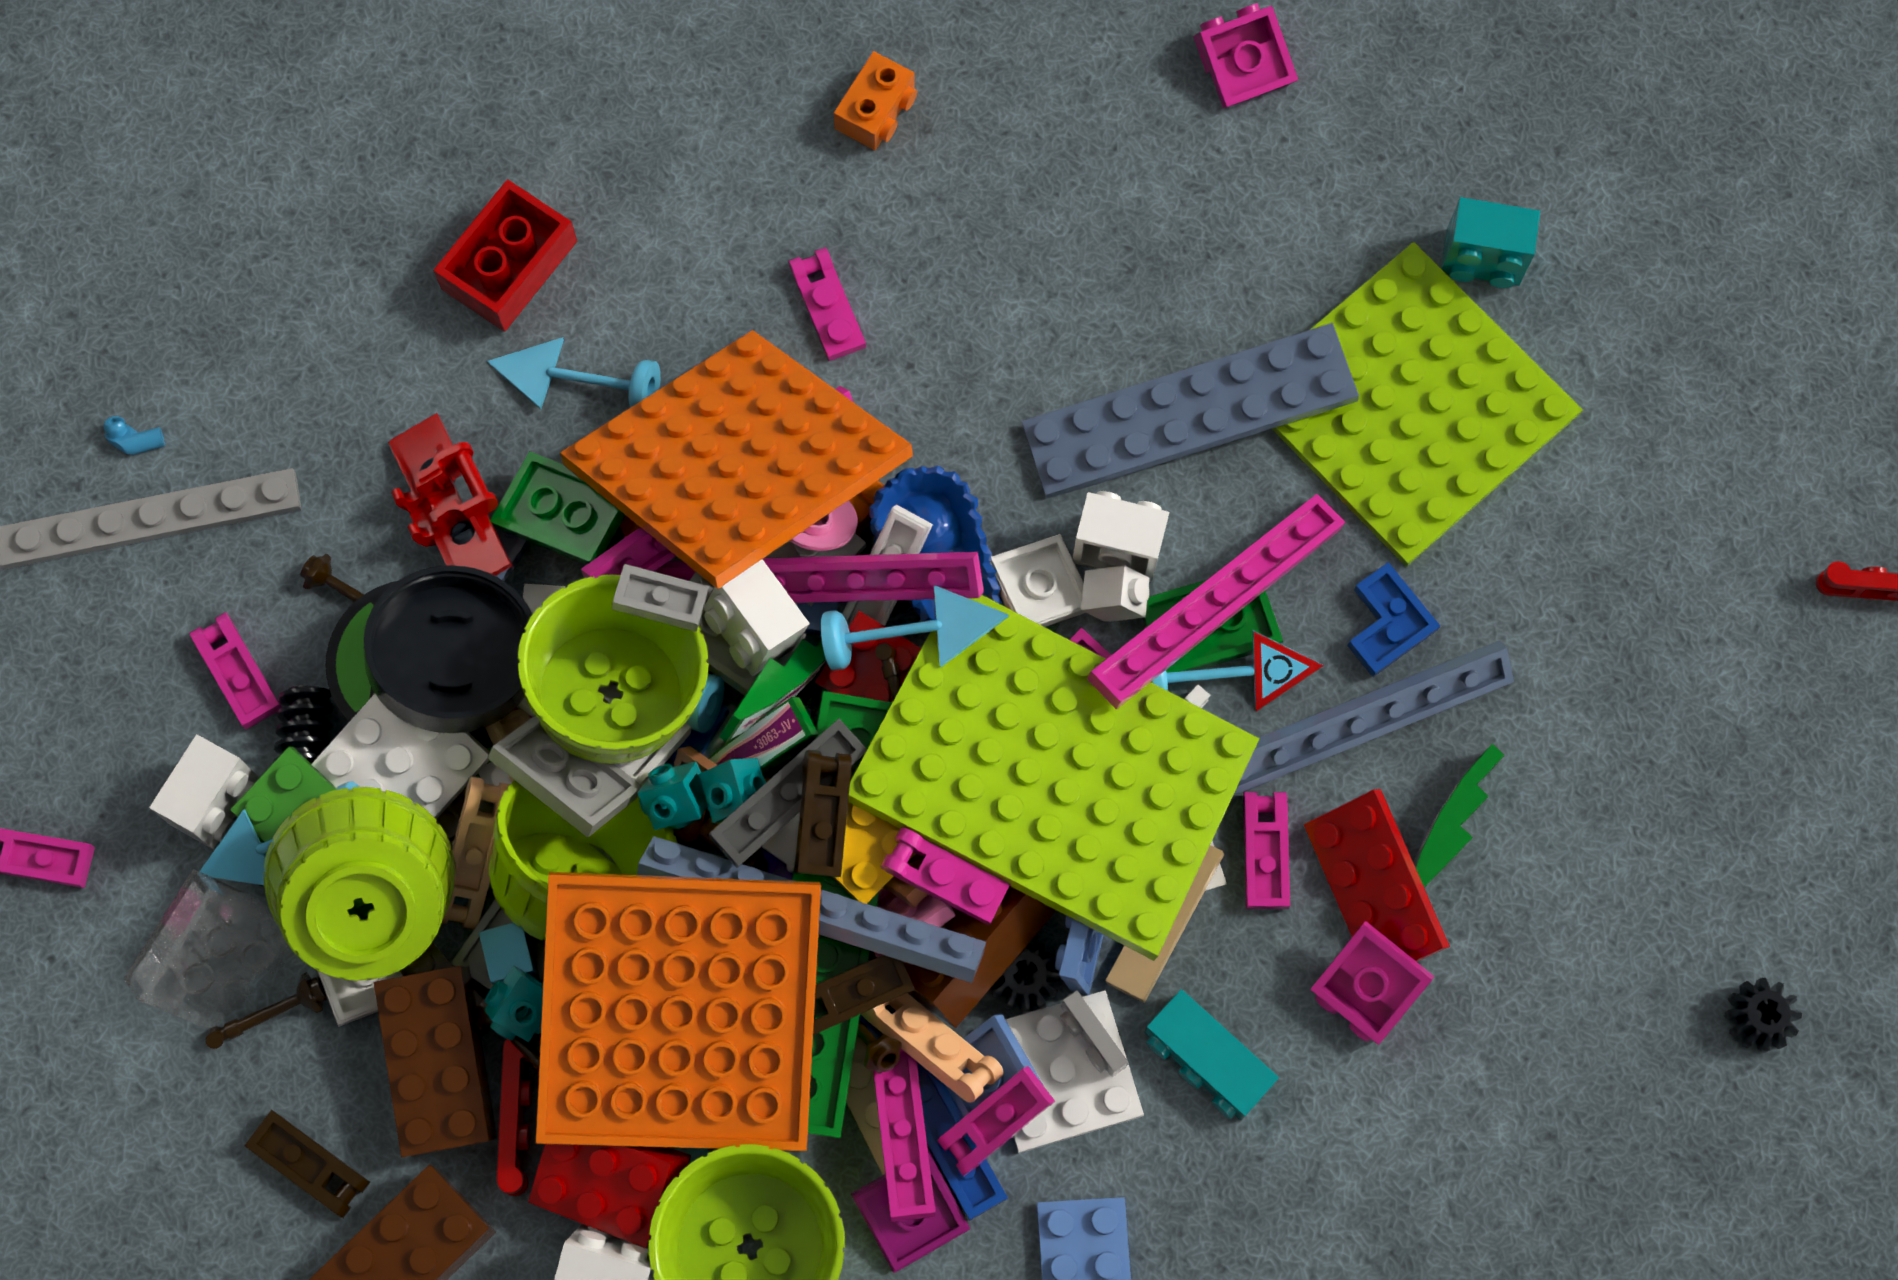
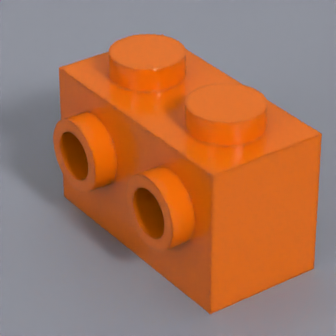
M873 51L833 113L835 130L873 150L877 149L882 140L888 142L897 128L898 121L895 119L902 109L908 111L916 99L918 91L915 89V72Z

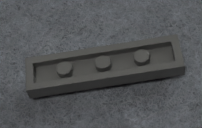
M840 719L835 721L708 834V837L736 868L800 812L803 786V759L806 750L821 751L822 756L835 757L836 753L850 754L852 765L866 753L867 749ZM820 773L819 785L829 786L833 783V774Z

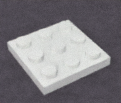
M374 694L311 765L336 788L344 783L353 781L360 787L381 788V791L389 790L412 799L414 804L417 802L437 820L467 786L469 778L471 776L475 777L490 761L487 758L490 752L469 732L438 733L415 727L389 711Z
M1106 990L1082 997L1126 1058ZM1062 1003L1005 1019L1044 1087L1055 1100L1051 1106L1013 1136L1018 1153L1144 1116L1129 1065L1114 1077H1111L1107 1070L1100 1073L1085 1052L1090 1047L1082 1035L1079 1034L1074 1037L1060 1018V1015L1065 1012L1061 1007Z

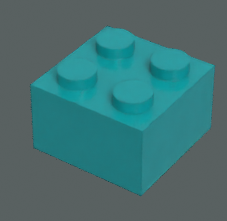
M1460 197L1446 229L1441 269L1446 274H1450V277L1456 281L1468 282L1476 278L1488 280L1492 286L1497 288H1510L1513 285L1519 286L1535 255L1541 210Z

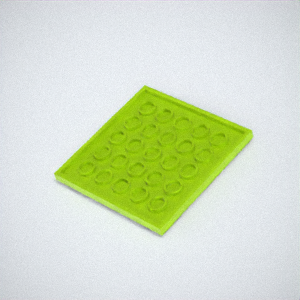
M1412 242L1311 328L1314 329L1333 323L1359 394V400L1272 428V430L1407 567L1576 419L1583 409L1416 243Z

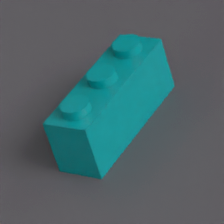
M1182 989L1151 1021L1144 1031L1149 1037L1146 1041L1148 1047L1163 1060H1166L1168 1056L1173 1058L1182 1067L1178 1071L1180 1076L1197 1090L1201 1085L1214 1096V1099L1211 1101L1212 1105L1228 1119L1235 1115L1239 1120H1242L1280 1078Z

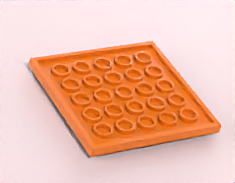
M752 330L560 452L565 467L714 587L719 589L913 457L912 444Z
M549 872L536 1144L716 1149L733 1145L740 1147L742 1144L769 1146V1149L772 1150L776 1148L789 1151H807L821 896L820 882Z

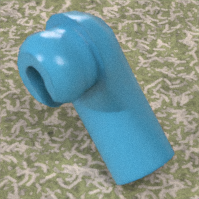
M120 416L109 417L104 422L103 428L106 440L125 454L134 455L165 446L160 427L137 432L125 424V420Z

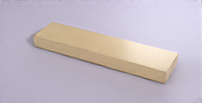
M1211 845L1209 846L1159 956L1153 961L1124 946L1105 980L1108 985L1143 1003L1146 1002L1224 856L1222 850Z

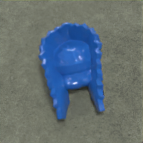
M938 465L931 468L921 466L916 469H903L895 475V478L888 480L883 488L876 491L873 497L875 503L869 507L871 531L875 536L874 543H876L892 507L897 504L933 524L919 554L978 552L984 589L982 595L1003 605L1002 600L998 596L1001 587L995 577L997 571L990 564L992 553L986 545L987 537L981 529L983 517L976 511L978 498L970 494L968 483L961 481L955 471L946 472L944 468ZM934 599L911 600L920 622L936 620Z

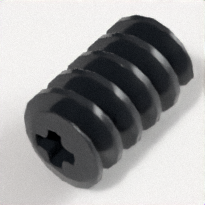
M297 685L280 693L279 702L284 707L278 710L277 717L284 723L276 728L277 736L282 738L274 745L276 753L282 755L291 746L312 764L321 754L317 752V748L330 744V740L318 736L319 731L331 729L329 722L319 719L320 715L332 713L333 708L331 706L321 703V699L332 697L329 689L319 686Z

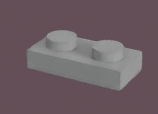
M624 564L613 599L612 609L697 632L709 586Z
M1076 990L1066 997L1061 1005L1065 1012L1060 1015V1018L1074 1037L1081 1034L1090 1048L1085 1052L1094 1067L1100 1073L1107 1070L1109 1075L1114 1077L1127 1067V1059L1080 993Z

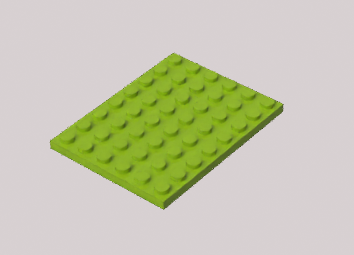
M983 595L980 598H968L1006 613L1009 617L942 667H940L937 631L930 632L850 781L848 802L899 829L903 827L914 831L923 839L1009 883L1011 887L1154 961L1159 956L1260 738L1152 682L1118 709H1115L1087 679L1090 672L1105 661V658Z

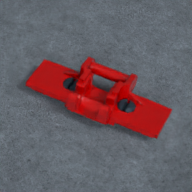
M437 413L390 440L388 443L411 492L403 493L400 488H395L391 491L396 505L410 514L413 523L409 524L407 528L412 539L425 547L437 545L446 565L476 568L494 576L512 567L488 514L496 509L498 500L494 493L488 491L472 459L474 452L468 442H459L453 445ZM461 475L473 496L472 499L464 503L454 484L456 478Z

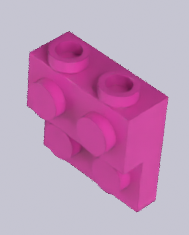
M1258 3L1237 10L1238 18L1224 23L1222 16L1200 24L1202 32L1193 36L1205 72L1211 73L1223 109L1298 81L1272 5L1260 10Z
M1365 921L1310 990L1316 994L1315 1000L1321 1007L1332 1014L1338 1012L1351 1022L1349 1027L1358 1037L1367 1042L1372 1039L1379 1045L1435 976Z

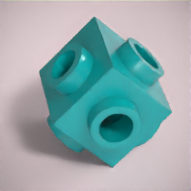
M758 758L731 759L699 774L706 798V806L713 823L723 822L766 783Z
M696 761L672 767L671 764H664L648 773V779L637 794L641 810L649 817L654 830L669 826L673 829H680L691 824L694 820L700 819L707 808L706 798L699 774L702 772Z
M513 965L504 981H497L488 992L485 1000L487 1004L485 1012L493 1021L490 1027L495 1032L511 1041L517 1035L529 1042L534 1033H541L543 983Z

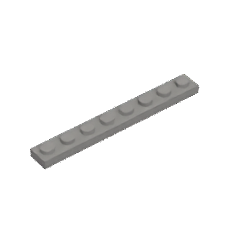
M291 468L0 526V570L300 511L302 507L296 472Z

